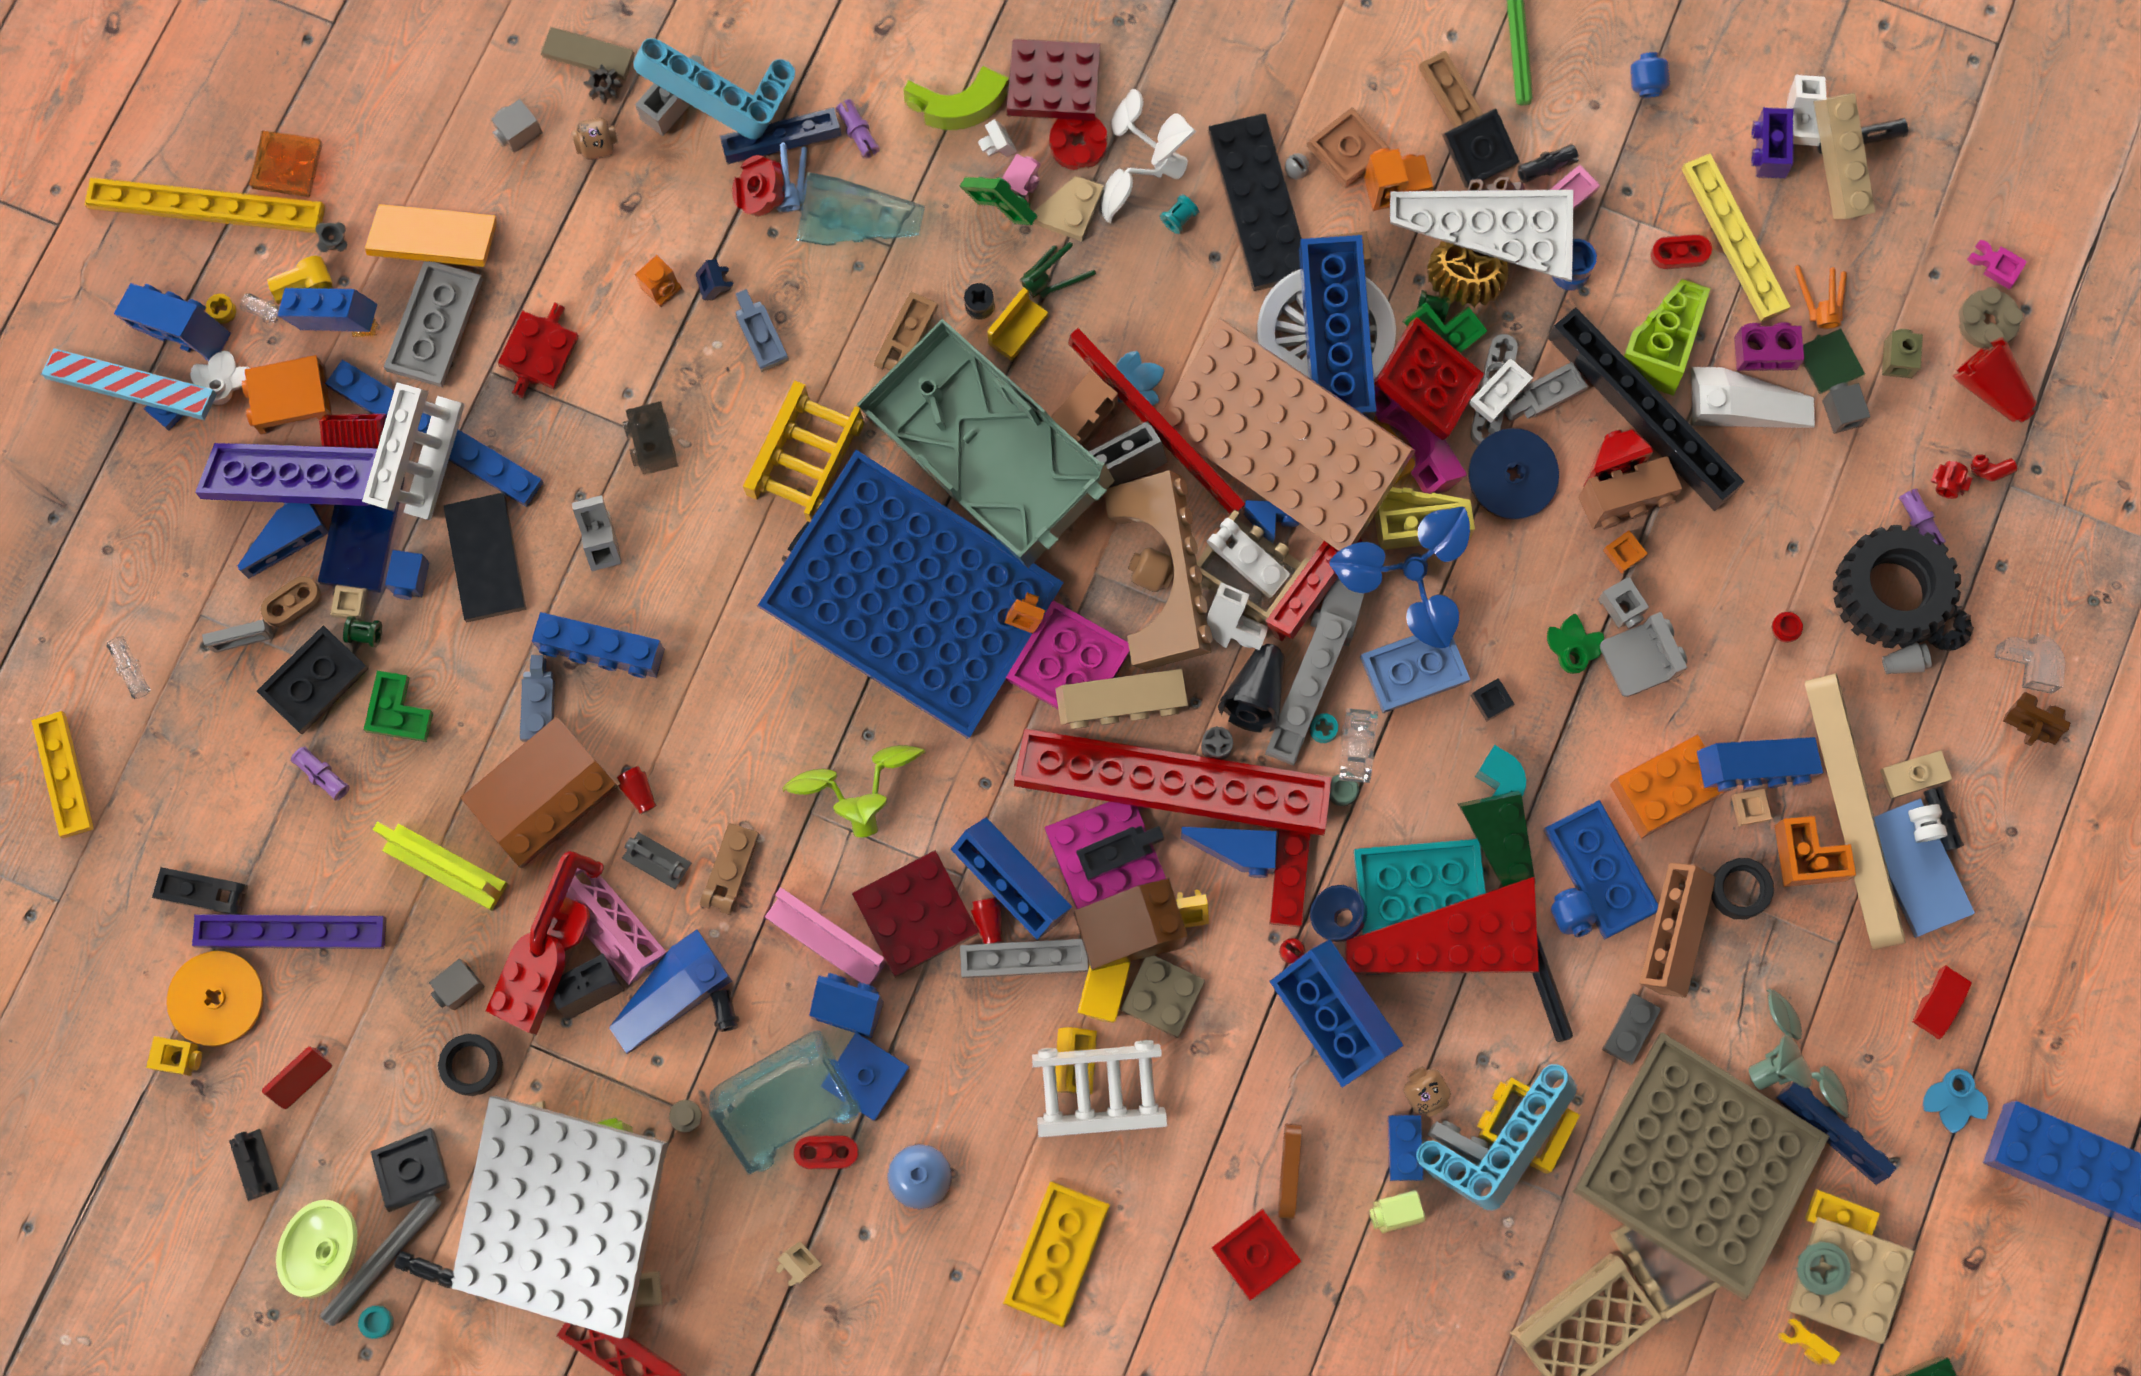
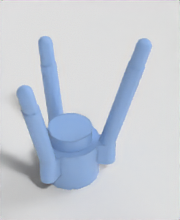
M781 143V163L784 181L782 191L784 192V200L777 207V211L791 212L800 209V203H804L803 186L807 147L803 146L801 149L797 188H795V184L790 183L786 144Z

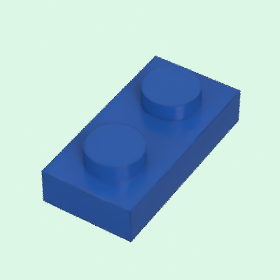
M1421 1115L1388 1116L1390 1181H1423V1167L1417 1160V1151L1422 1145Z

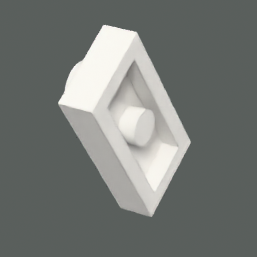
M1510 358L1470 400L1469 405L1492 424L1529 385L1533 377Z

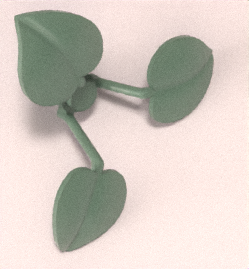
M1770 988L1767 989L1771 1015L1780 1030L1785 1033V1036L1781 1038L1780 1044L1773 1051L1765 1054L1766 1059L1749 1067V1075L1753 1083L1760 1090L1777 1082L1782 1085L1792 1081L1804 1088H1808L1812 1085V1079L1820 1082V1090L1830 1105L1842 1114L1844 1118H1848V1100L1841 1080L1827 1066L1821 1067L1820 1073H1811L1798 1045L1793 1040V1038L1795 1040L1802 1038V1027L1796 1011L1781 994Z

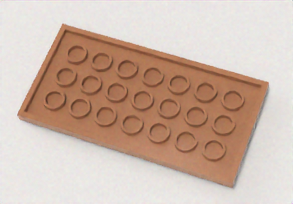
M1220 318L1161 413L1191 447L1338 551L1358 542L1416 451Z

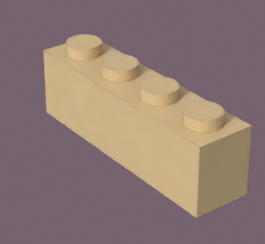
M1855 93L1813 101L1834 219H1849L1875 213Z
M1182 669L1068 684L1055 688L1061 725L1070 724L1071 729L1090 727L1089 721L1100 720L1101 725L1119 723V717L1129 715L1131 721L1148 719L1150 712L1160 711L1161 717L1179 714V708L1188 706Z

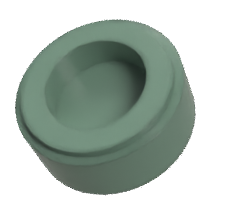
M1348 774L1334 776L1331 779L1330 801L1338 806L1352 804L1359 793L1357 781Z

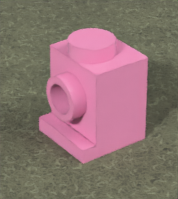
M1016 154L1002 179L1011 185V190L1017 196L1029 202L1028 192L1033 193L1040 180L1038 176L1040 163L1032 157L1025 156L1024 158Z

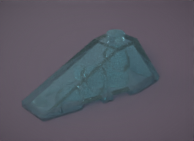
M807 172L796 240L828 246L836 245V242L853 240V242H863V239L882 237L883 239L916 236L920 232L925 206L837 177Z

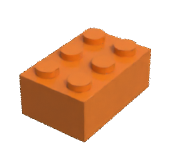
M1698 734L1616 777L1610 784L1641 839L1727 792H1719L1718 787L1704 788L1697 751L1706 747Z

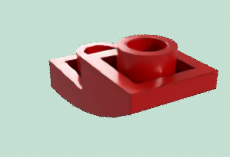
M1945 965L1939 969L1929 994L1922 998L1912 1022L1940 1040L1959 1012L1972 982Z

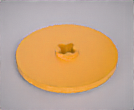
M225 951L205 952L188 960L175 973L167 992V1011L173 1026L186 1039L204 1046L226 1045L241 1038L253 1027L263 1005V986L254 967L242 957ZM212 992L221 993L218 997L221 1002L218 1005L209 1004L212 1000L210 997Z

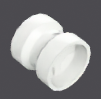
M1939 804L1923 806L1908 811L1910 821L1915 824L1914 837L1916 843L1948 836L1946 827L1940 821L1942 812Z

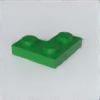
M965 177L959 186L978 205L996 206L1014 224L1032 225L1038 216L1029 208L1030 203L1024 198L1017 196L1011 190V185L1002 178Z
M1425 302L1402 321L1407 327L1414 318H1419L1459 353L1488 331L1470 307H1466L1444 325L1429 304Z
M377 670L363 729L366 733L427 742L433 712L428 709L404 706L410 680L407 675Z

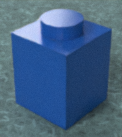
M392 550L385 586L393 593L394 597L411 600L412 596L422 597L430 562L423 554Z

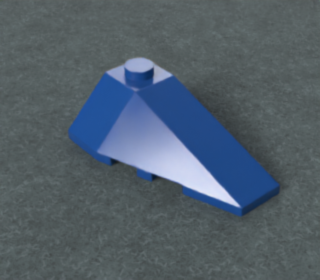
M698 929L668 950L610 1025V1030L626 1054L711 997V993L721 990L732 982V979Z

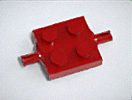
M553 303L547 318L537 317L522 310L498 361L499 367L513 372L518 377V381L511 392L513 395L523 398L530 383L542 384L555 389L579 338L578 333L566 329L558 323L565 310L564 306H558V303Z

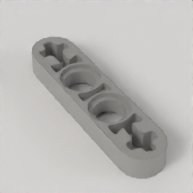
M1500 334L1492 340L1480 389L1490 380L1489 373L1491 371L1499 370L1510 358L1515 362L1518 344L1512 336ZM1501 343L1506 344V349L1509 351L1506 352L1503 362H1497L1500 355L1499 347ZM1475 410L1471 427V439L1478 446L1485 439L1481 437L1482 433L1480 430H1482L1486 418ZM1504 411L1498 416L1497 421H1494L1492 424L1489 423V433L1493 434L1500 431Z

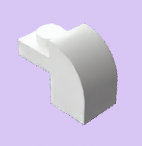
M1795 75L1786 108L1793 109V144L1819 146L1820 144L1813 101L1826 98L1825 77Z
M1221 582L1207 616V625L1211 629L1212 637L1225 648H1227L1232 638L1244 647H1253L1260 650L1268 626L1242 616L1249 594Z

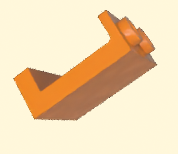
M317 355L244 369L246 380L242 381V389L245 397L249 398L250 408L246 409V415L249 425L254 426L260 434H266L267 427L315 417L320 420L324 415L332 414L328 387L325 384L327 380L324 364Z

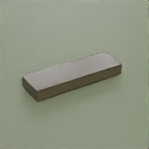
M550 27L541 51L544 58L587 70H599L600 64H603L608 73L610 70L615 69L618 73L616 78L626 80L635 56L632 49Z

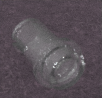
M246 293L240 303L242 311L262 318L265 323H276L280 318L277 316L280 306H278L276 301H266L251 293Z

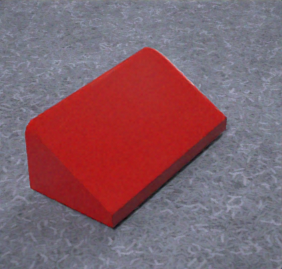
M308 1046L263 1087L261 1092L281 1108L288 1109L332 1068V1064L319 1049Z

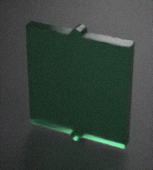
M1841 328L1824 336L1817 335L1814 340L1803 344V364L1819 395L1829 391L1831 387L1837 384L1848 383L1865 375Z

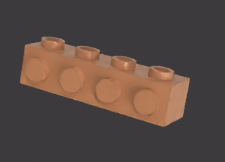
M1669 863L1639 984L1661 995L1687 998L1715 876L1696 865Z

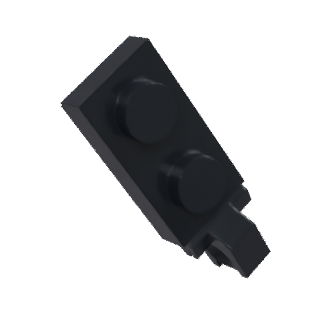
M1133 826L1077 850L1076 854L1087 880L1091 881L1153 853L1150 846L1163 841L1164 835L1160 826L1145 832L1142 826L1137 828Z

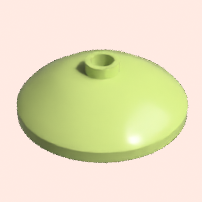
M319 1200L303 1207L290 1220L280 1238L276 1255L278 1277L288 1292L302 1298H315L332 1290L343 1279L353 1262L357 1248V1227L350 1211L337 1202Z

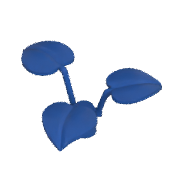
M1461 506L1437 510L1426 515L1419 524L1418 539L1423 547L1430 550L1423 555L1418 553L1410 554L1406 557L1404 563L1399 562L1390 566H1382L1385 561L1384 550L1371 542H1358L1338 551L1330 559V566L1343 585L1356 593H1369L1375 590L1381 584L1382 572L1402 569L1404 575L1409 580L1417 581L1422 602L1413 603L1407 609L1406 619L1410 631L1416 638L1429 646L1447 648L1459 624V610L1455 602L1447 596L1434 595L1428 599L1423 578L1428 571L1427 559L1434 553L1441 561L1450 562L1460 557L1465 551L1470 536V522L1467 511Z

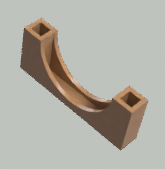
M1168 470L1107 488L1105 500L1108 519L1120 524L1138 522L1153 526L1168 544L1174 565L1173 586L1164 608L1148 626L1127 636L1132 666L1147 670L1212 653L1210 643H1212L1213 637L1211 629L1206 622L1205 613H1207L1208 607L1206 599L1201 592L1200 583H1202L1203 577L1196 562L1195 554L1198 552V547L1191 532L1190 525L1193 523V517L1186 502L1185 495L1188 494L1186 481L1182 476Z

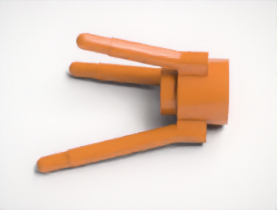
M1796 265L1794 270L1809 310L1810 322L1817 321V328L1819 329L1840 327L1841 321H1843L1847 272H1841L1836 301V269L1834 267L1830 268L1829 300L1819 302V307L1815 309L1799 265Z

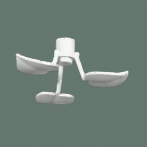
M1135 89L1130 90L1127 97L1118 106L1112 119L1111 128L1112 132L1117 136H1122L1129 128L1155 148L1151 160L1155 170L1128 168L1124 172L1122 169H1117L1111 175L1104 186L1101 196L1102 213L1105 220L1111 223L1112 217L1122 207L1132 190L1133 174L1155 175L1160 178L1164 173L1174 179H1179L1184 174L1188 163L1187 158L1175 153V151L1196 133L1195 129L1188 124L1183 116L1173 114L1161 127L1158 134V143L1153 141L1134 125V121L1140 116L1143 108L1142 95Z

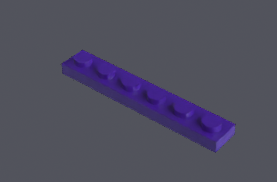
M194 915L192 946L195 948L385 949L387 918L384 916Z

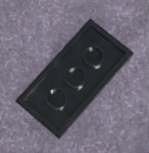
M502 492L443 505L464 621L467 623L527 610L505 494Z

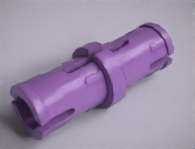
M851 99L844 100L849 112L846 111L842 102L839 103L836 111L847 127L846 132L848 136L855 140L863 158L871 157L867 146L876 155L880 148L868 130L869 124L865 119L861 118L854 106V102Z
M1917 488L1913 489L1912 492L1908 491L1901 495L1899 499L1912 520L1910 525L1919 528L1918 533L1923 536L1927 532L1935 536L1933 541L1940 546L1942 543H1946L1933 520L1935 518L1933 512L1928 511Z
M305 746L299 748L292 755L291 762L309 776V781L313 785H319L333 800H340L347 794L350 788L349 785L345 784L331 771L332 768L327 762L322 763Z

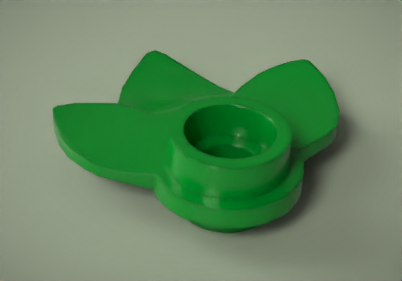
M1572 614L1564 620L1560 629L1556 627L1548 628V645L1558 656L1560 666L1567 673L1578 674L1584 671L1588 662L1598 658L1601 654L1600 643L1604 640V634L1602 632L1586 634L1577 614ZM1569 655L1574 656L1575 664L1571 662Z

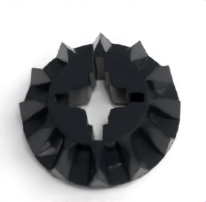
M1954 605L1955 611L1949 618L1955 617L1953 627L1956 631L1950 630L1942 635L1945 627L1943 624L1927 639L1934 647L1945 651H1953L1963 647L1970 640L1974 627L1971 623V615L1963 610V606Z

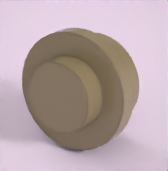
M690 1100L678 1101L672 1106L669 1113L671 1125L680 1132L695 1130L702 1119L699 1106Z

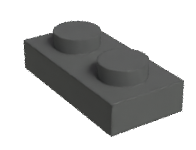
M1632 993L1602 1050L1628 1065H1632L1661 1008Z

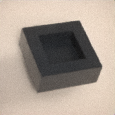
M1499 678L1472 692L1470 695L1486 722L1515 705Z

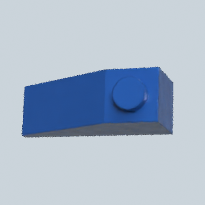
M284 503V506L274 513L237 566L250 579L329 534V531L313 504Z
M1182 827L1181 829L1182 840L1241 872H1248L1249 877L1267 878L1268 873H1274L1276 831Z

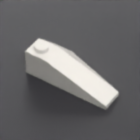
M1723 367L1691 368L1693 426L1814 428L1815 426L1814 397Z

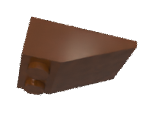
M1169 878L1138 885L1074 911L1092 971L1182 949L1188 937Z

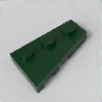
M1519 791L1458 803L1461 812L1469 823L1474 836L1482 847L1502 887L1535 877L1522 794Z

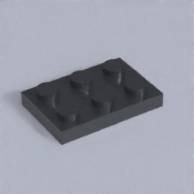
M323 625L256 692L300 734H303L369 668Z

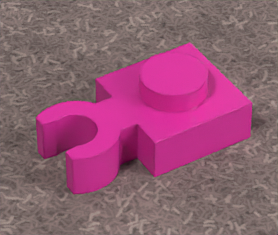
M1979 240L1975 246L1976 249L1983 253V256L1972 252L1967 259L1973 265H1984L1987 267L1983 275L2007 289L2013 286L2027 263L2026 260L2002 246L1997 252L1992 251L1991 245L1984 240Z

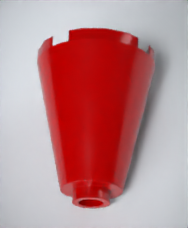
M2000 337L1990 343L1994 348L1990 350H1983L1982 348L1966 360L1956 370L1958 374H1953V378L2011 422L2019 420L2022 423L2036 412L2033 408L2037 402L2004 338Z

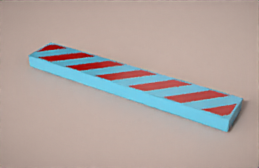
M55 348L41 373L45 379L201 420L206 419L217 395L213 389Z

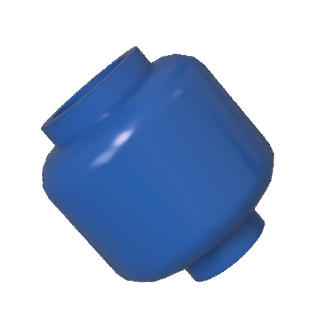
M1643 53L1640 55L1639 60L1631 64L1632 90L1639 93L1641 98L1662 96L1663 91L1670 86L1669 63L1666 59L1659 58L1658 53Z
M1570 888L1554 897L1555 902L1551 906V912L1563 934H1574L1575 937H1582L1592 931L1591 926L1596 922L1598 914L1586 892Z

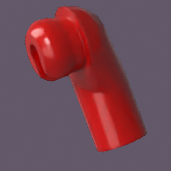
M1983 454L1974 456L1970 465L1974 475L1991 482H1995L2018 470L2017 464L2012 458L1995 465L1989 462V458H1986V455Z

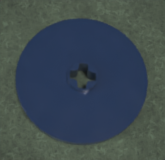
M1510 428L1489 435L1476 447L1470 459L1468 478L1474 497L1488 512L1504 519H1523L1540 512L1552 500L1559 482V467L1555 454L1541 437L1524 429ZM1516 467L1518 468L1517 474L1521 477L1511 481L1509 479L1511 474L1507 472V469L1511 470Z

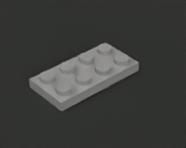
M424 261L386 359L384 369L390 373L443 388L483 282L481 275L436 262Z

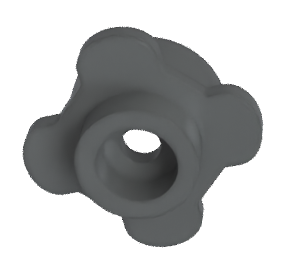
M340 222L320 223L316 226L315 231L319 235V242L317 243L319 251L325 253L328 250L336 249L342 252L347 248V242L344 240V233L346 231L344 224ZM333 235L334 239L330 240L328 237Z

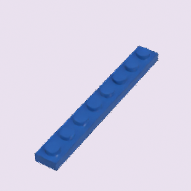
M341 360L326 381V386L369 413L386 414L387 418L394 390L346 361ZM422 413L417 431L427 433L431 419L430 415ZM457 430L449 461L527 507L544 483L542 479L461 430Z

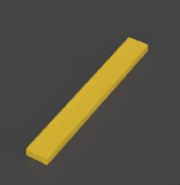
M92 177L89 180L84 204L88 209L309 233H316V226L323 222L325 212L324 203L317 201Z

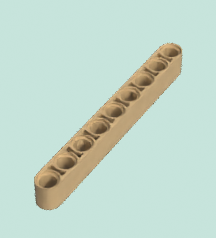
M1835 673L1805 681L1806 691L1845 845L1851 844L1856 873L1854 880L1873 950L1904 944L1906 943L1838 676Z

